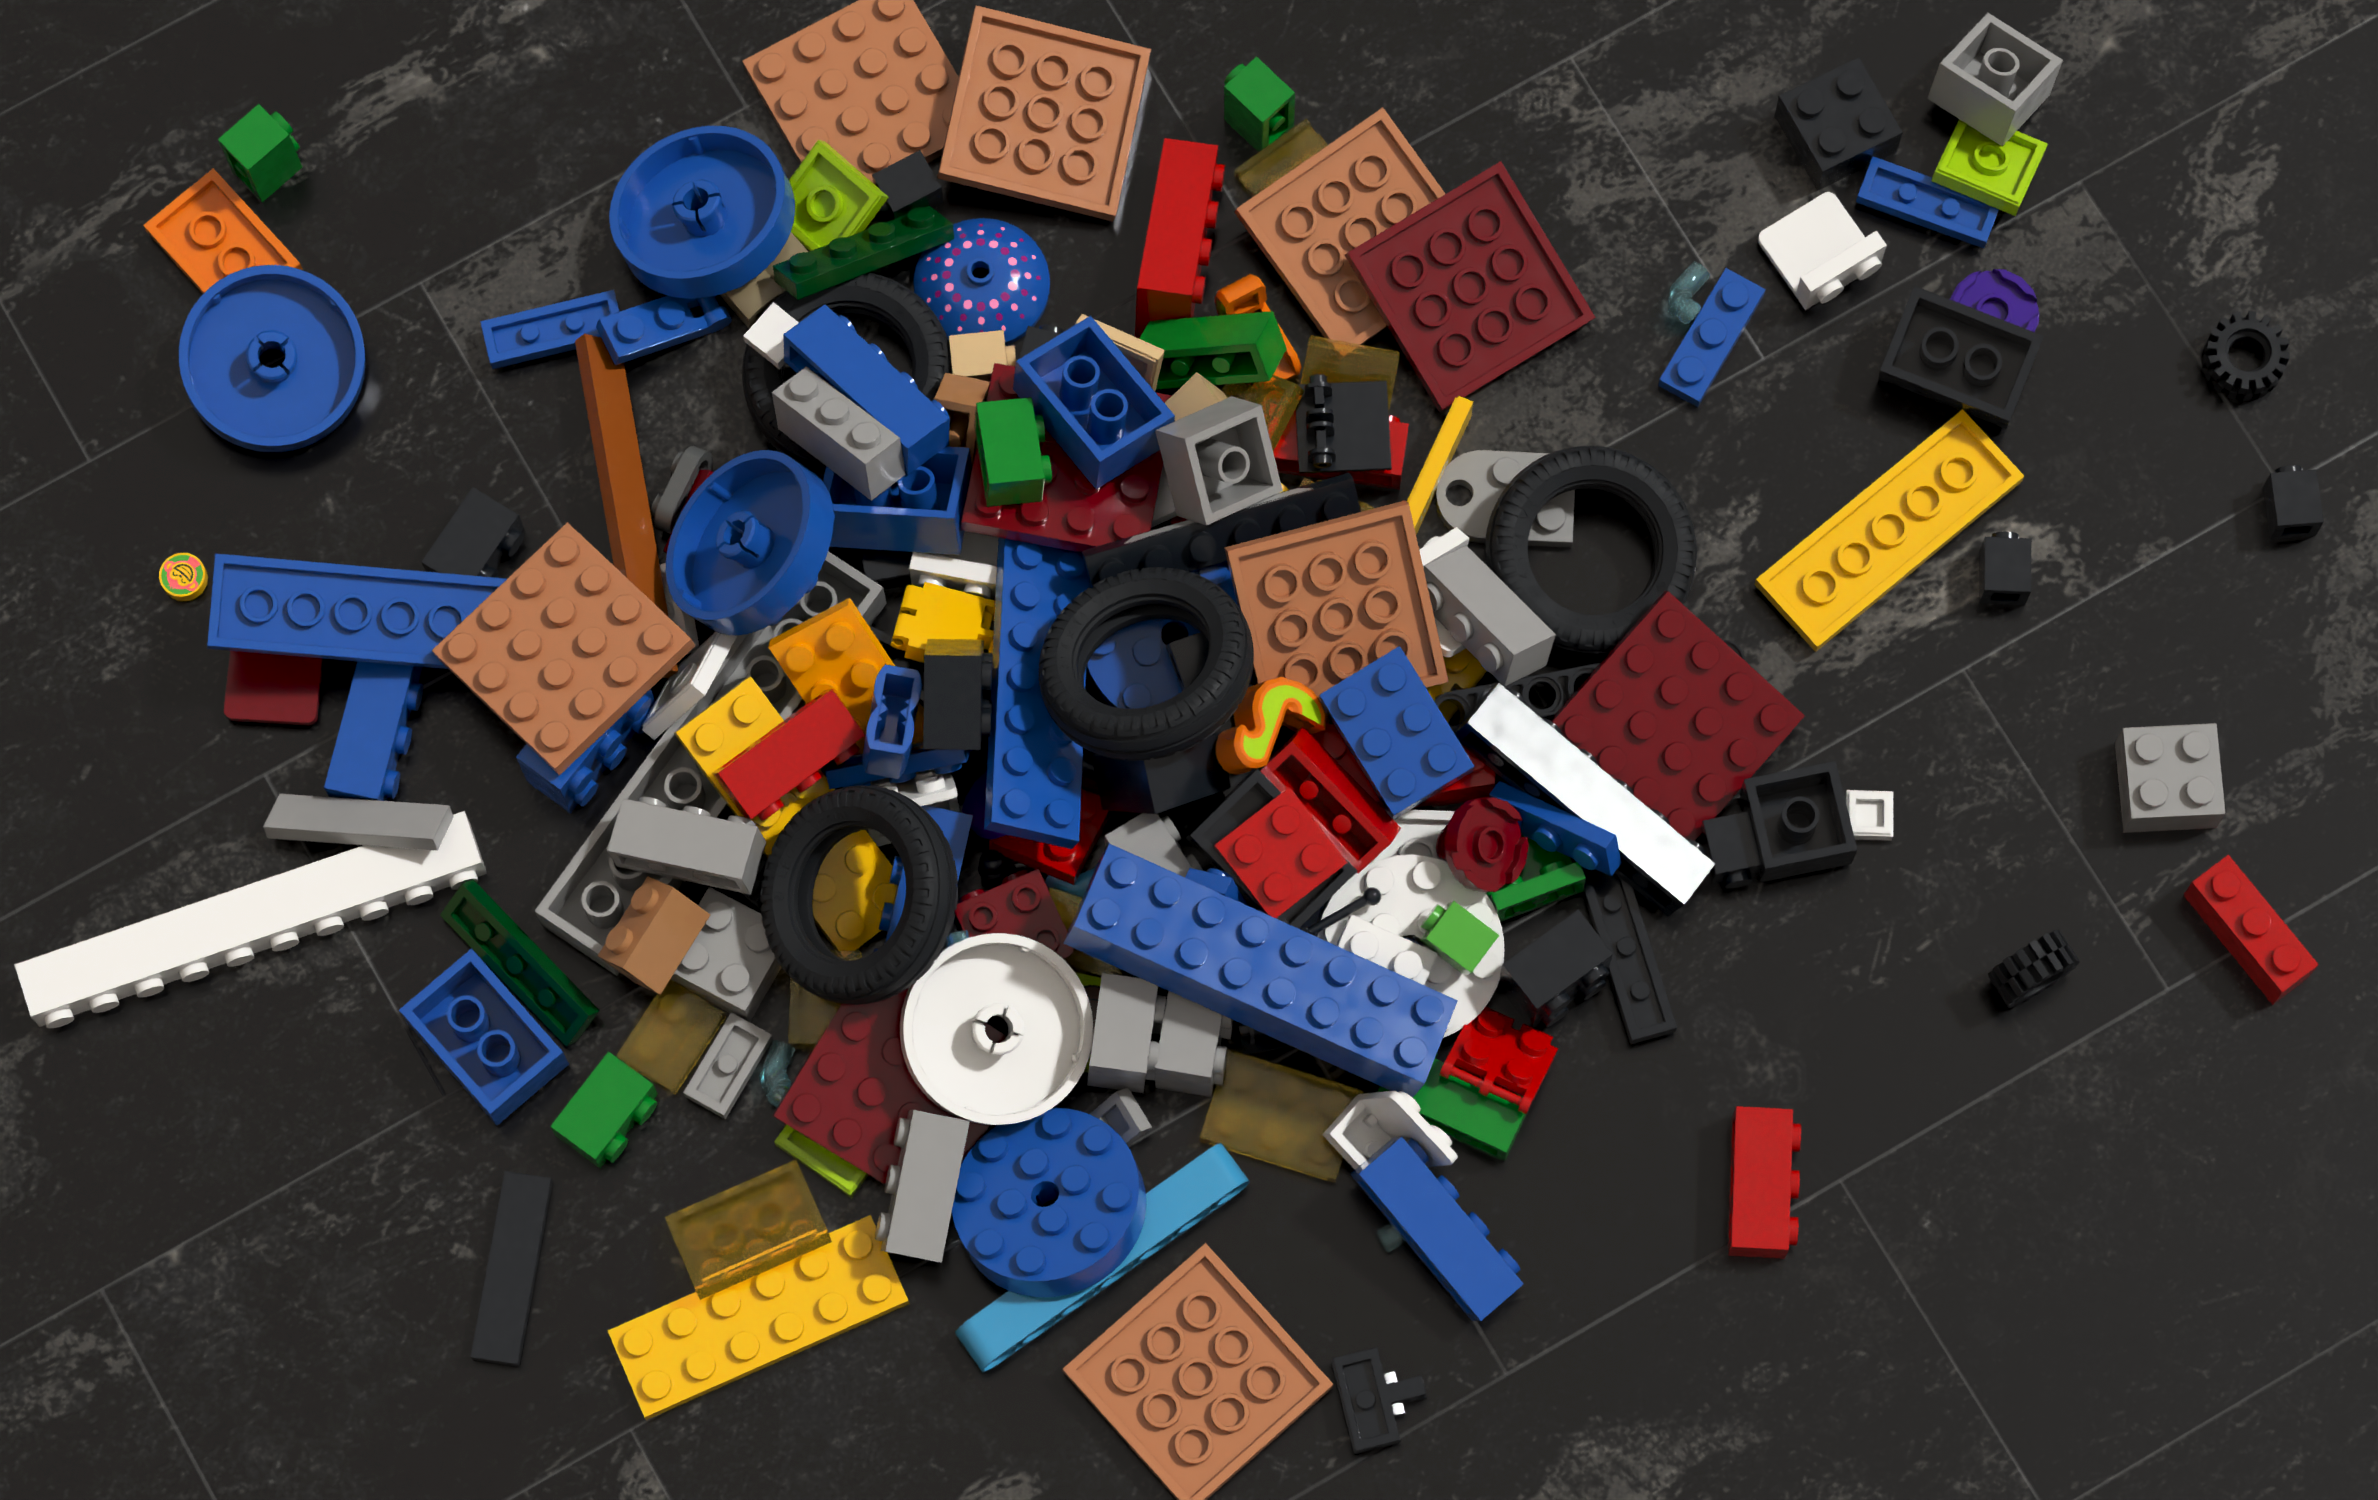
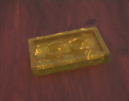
M1228 1049L1223 1085H1216L1200 1135V1142L1213 1146L1222 1143L1227 1150L1335 1183L1343 1157L1322 1134L1358 1094H1363V1090Z
M796 1160L665 1217L700 1300L832 1242Z

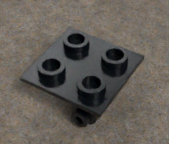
M1316 374L1309 377L1308 384H1295L1299 474L1392 470L1387 381L1328 383L1326 375Z

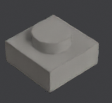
M1129 1088L1116 1091L1090 1113V1115L1111 1126L1122 1137L1128 1147L1152 1128Z

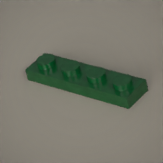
M930 206L914 208L904 216L888 222L875 223L865 231L849 237L836 238L826 246L810 252L797 253L789 260L773 265L774 281L799 300L954 240L953 223Z
M474 879L461 884L440 916L566 1047L577 1042L600 1010Z

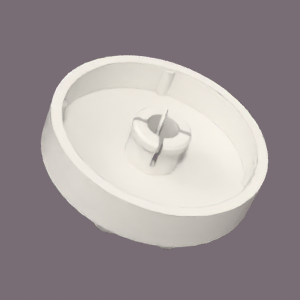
M1409 854L1386 857L1368 864L1359 874L1356 872L1325 902L1317 922L1361 898L1367 888L1374 887L1381 892L1380 902L1374 906L1367 904L1350 915H1354L1398 936L1415 939L1419 945L1425 948L1428 947L1422 944L1420 940L1427 931L1421 927V924L1437 904L1445 908L1452 901L1457 902L1499 934V937L1471 974L1464 976L1437 955L1425 986L1458 1000L1444 1034V1037H1447L1462 1029L1464 1024L1468 1025L1480 1014L1492 998L1499 983L1505 950L1502 926L1495 907L1486 892L1465 888L1455 879L1448 863L1443 860L1425 855ZM1350 915L1314 936L1337 945Z
M1006 933L978 935L943 949L931 968L916 983L909 987L900 1017L901 1049L907 1068L915 1083L942 1110L962 1120L978 1124L1005 1125L1030 1120L1052 1109L1070 1093L1079 1081L1092 1049V1010L1089 998L1079 977L1069 964L1050 948L1019 935ZM992 1016L1003 1018L1008 1025V1035L1001 1043H992L993 1041L986 1035L983 1023H986Z

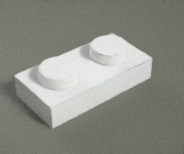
M1354 915L1348 917L1336 945L1422 985H1425L1438 955L1437 952Z

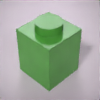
M1452 901L1445 908L1437 904L1421 924V927L1427 932L1420 942L1430 950L1437 952L1438 956L1465 976L1473 972L1499 937V934L1457 902Z

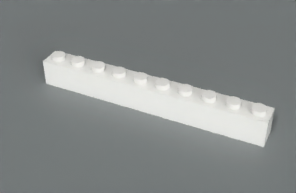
M465 811L453 815L452 822L438 851L363 845L14 964L30 1016L39 1027L44 1025L47 1028L61 1027L71 1023L74 1020L73 1015L92 1010L93 1013L105 1012L117 1007L120 999L137 994V997L152 996L164 990V984L178 979H182L183 982L199 980L209 974V969L225 963L229 967L239 966L253 960L254 953L272 948V951L286 950L296 946L299 943L298 938L317 933L318 936L330 935L343 929V923L360 917L364 921L377 919L386 915L389 912V907L406 902L407 905H417L433 898V892L450 886L452 890H458L461 884L471 879H474L477 883L478 877L487 874Z

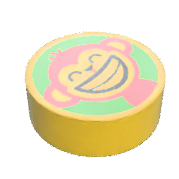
M177 553L168 557L163 562L159 571V580L168 596L177 601H190L203 593L207 586L208 575L199 558L190 553Z

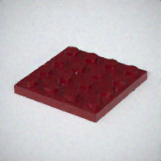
M1501 161L1345 254L1346 259L1439 412L1451 406L1455 397L1458 398V395L1463 398L1596 318Z
M994 363L986 402L1020 399L1013 390L1014 366ZM1156 393L1164 403L1172 396ZM1045 429V442L1039 443L1041 455H1049L1052 482L1044 483L1042 502L987 507L978 448L976 449L961 521V531L1080 553L1086 549L1151 531L1163 468L1160 450L1103 486L1095 489Z
M1664 591L1550 721L1560 728L1562 736L1575 747L1584 749L1592 754L1597 760L1598 766L1612 778L1620 779L1628 784L1633 790L1634 796L1648 808L1661 812L1669 820L1670 826L1680 835L1695 841L1702 833L1701 825L1703 820L1713 819L1722 811L1741 789L1744 779L1753 776L1805 715L1669 591Z
M909 988L893 997L874 1003L858 1005L840 1003L772 1117L884 1185L889 1166H898L901 1147L894 1146V1138L899 1118L907 1119L909 1110H917L960 1119L942 1110L921 1091L905 1063L900 1042V1017L904 999ZM983 1023L986 1035L993 1041L992 1043H1001L1007 1037L1005 1034L989 1024ZM969 1123L962 1162L977 1141L984 1136L990 1125Z

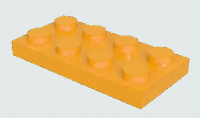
M849 597L772 638L768 648L806 704L825 690L833 689L866 735L876 677L885 664L895 665ZM920 702L914 725L912 744L923 742L924 708ZM865 736L856 742L860 750L854 755L863 754Z

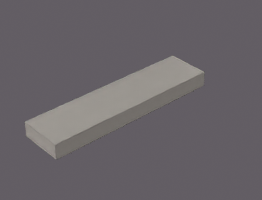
M279 794L263 829L267 838L438 851L454 816L449 805Z

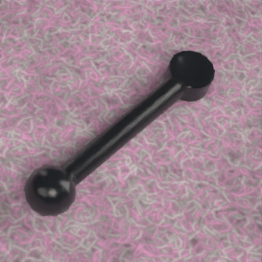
M1374 887L1367 888L1361 898L1310 927H1302L1300 930L1315 935L1367 904L1371 906L1377 905L1381 900V892Z

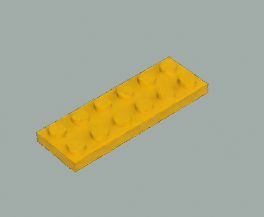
M1962 409L1755 580L1754 585L1810 647L1817 652L2023 481L2024 475Z
M748 676L675 731L674 734L735 816L743 817L712 773L784 720L753 678ZM820 769L818 771L822 778L801 793L796 788H793L780 799L784 806L763 821L757 815L750 819L759 828L766 841L763 853L767 858L769 854H772L771 850L781 831H784V827L790 819L812 800L835 790L829 789L827 778ZM866 830L857 831L846 836L829 851L820 866L813 889L812 908L814 921L842 958H846L881 931L879 930V924L884 903L894 904L898 886L889 884L893 866Z
M872 1216L864 1217L608 1330L644 1418L646 1420L908 1305L909 1300L887 1252L881 1251L882 1241L875 1240L876 1225Z

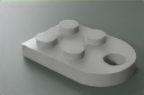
M1476 450L1456 457L1446 466L1437 485L1436 507L1442 522L1450 531L1457 527L1470 538V542L1485 543L1491 513L1506 486L1525 467L1550 453ZM1455 485L1465 486L1470 490L1472 499L1463 506L1453 505L1446 497L1447 490ZM1575 490L1554 497L1540 509L1530 529L1529 546L1572 548Z

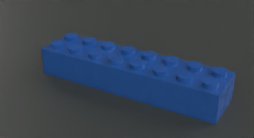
M1110 843L1097 863L1063 944L1390 1091L1405 1092L1412 1098L1426 1082L1458 1002L1456 999Z

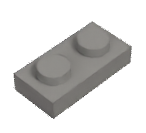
M731 1012L684 1090V1096L726 1119L772 1042V1034Z

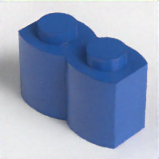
M885 664L876 677L862 754L863 767L868 774L899 779L907 768L922 689L918 670Z

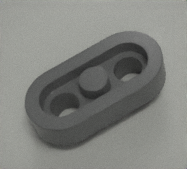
M690 446L685 452L681 451L676 455L671 466L670 481L665 491L660 492L656 496L651 508V516L655 518V527L658 530L671 534L699 470H712L713 456L711 452Z

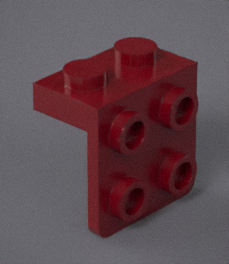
M230 651L224 714L231 721L292 725L314 724L318 717L324 659Z
M1039 868L1027 873V870L1018 871L1004 878L1001 881L1002 885L986 892L984 889L972 891L958 900L959 903L954 911L955 922L960 933L964 934L966 939L983 934L1006 933L1037 941L1053 950L1064 960L1070 958L1074 953V948L1063 944L1068 932Z

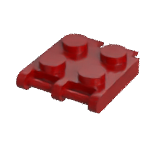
M1485 1007L1468 1025L1464 1024L1439 1075L1446 1079L1450 1075L1480 1088L1478 1093L1486 1097L1489 1093L1518 1105V1111L1527 1114L1557 1053L1558 1048L1551 1045L1554 1037L1524 1023L1520 1031L1512 1028L1515 1019Z

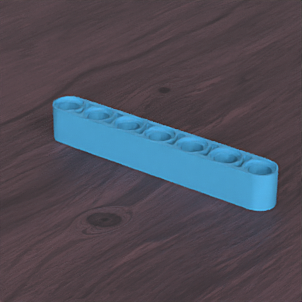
M1222 1143L1211 1147L1146 1193L1145 1220L1138 1240L1125 1260L1104 1279L1081 1291L1058 1297H1030L1008 1291L964 1322L955 1331V1335L982 1372L994 1368L1235 1197L1250 1183L1249 1179Z

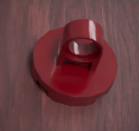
M1481 797L1468 800L1456 809L1450 822L1441 831L1437 839L1436 853L1439 858L1448 863L1454 878L1465 888L1478 892L1499 891L1503 885L1512 884L1518 879L1526 864L1529 844L1528 837H1521L1520 826L1517 822L1522 821V817L1508 801L1495 797Z

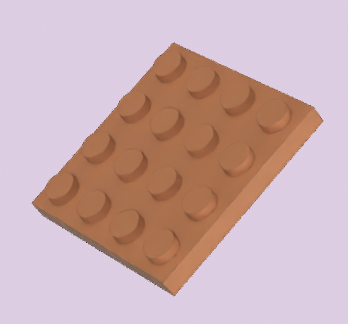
M858 0L742 61L746 73L799 164L802 163L818 140H822L828 143L873 183L872 174L921 150L927 163L942 156L959 76L914 0Z
M976 5L971 19L937 178L1113 222L1118 209L1151 49Z
M1381 108L1236 208L1234 213L1341 360L1387 328L1386 323L1346 259L1345 254L1445 195V192L1385 109Z
M1406 500L1224 547L1237 604L1248 623L1254 648L1253 673L1256 684L1284 677L1302 683L1319 698L1321 693L1398 646L1402 648L1426 688L1449 682L1410 506Z
M567 522L448 634L432 652L560 776L696 645L677 624Z
M1206 1243L1062 1369L1070 1381L1177 1500H1207L1329 1392L1334 1385Z

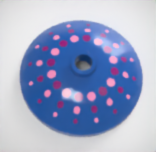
M977 218L953 224L954 240L921 253L914 273V293L934 312L946 333L948 341L950 335L1004 330L1005 346L1019 340L1026 335L1028 326L1034 327L1040 320L1049 299L1050 275L1041 249L1028 234L1004 221ZM977 268H985L989 271V274L981 279L974 277L972 273Z

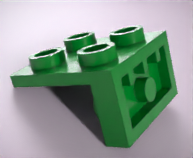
M1528 838L1529 847L1526 864L1518 879L1512 884L1503 885L1499 891L1486 892V894L1493 903L1500 922L1583 892L1586 877L1581 865L1577 862L1572 863L1570 857L1558 851L1550 852L1543 849L1536 841Z

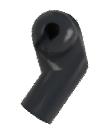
M988 850L980 856L977 870L982 879L993 884L1001 882L1007 876L1018 871L1027 870V873L1036 869L1007 858L999 851Z

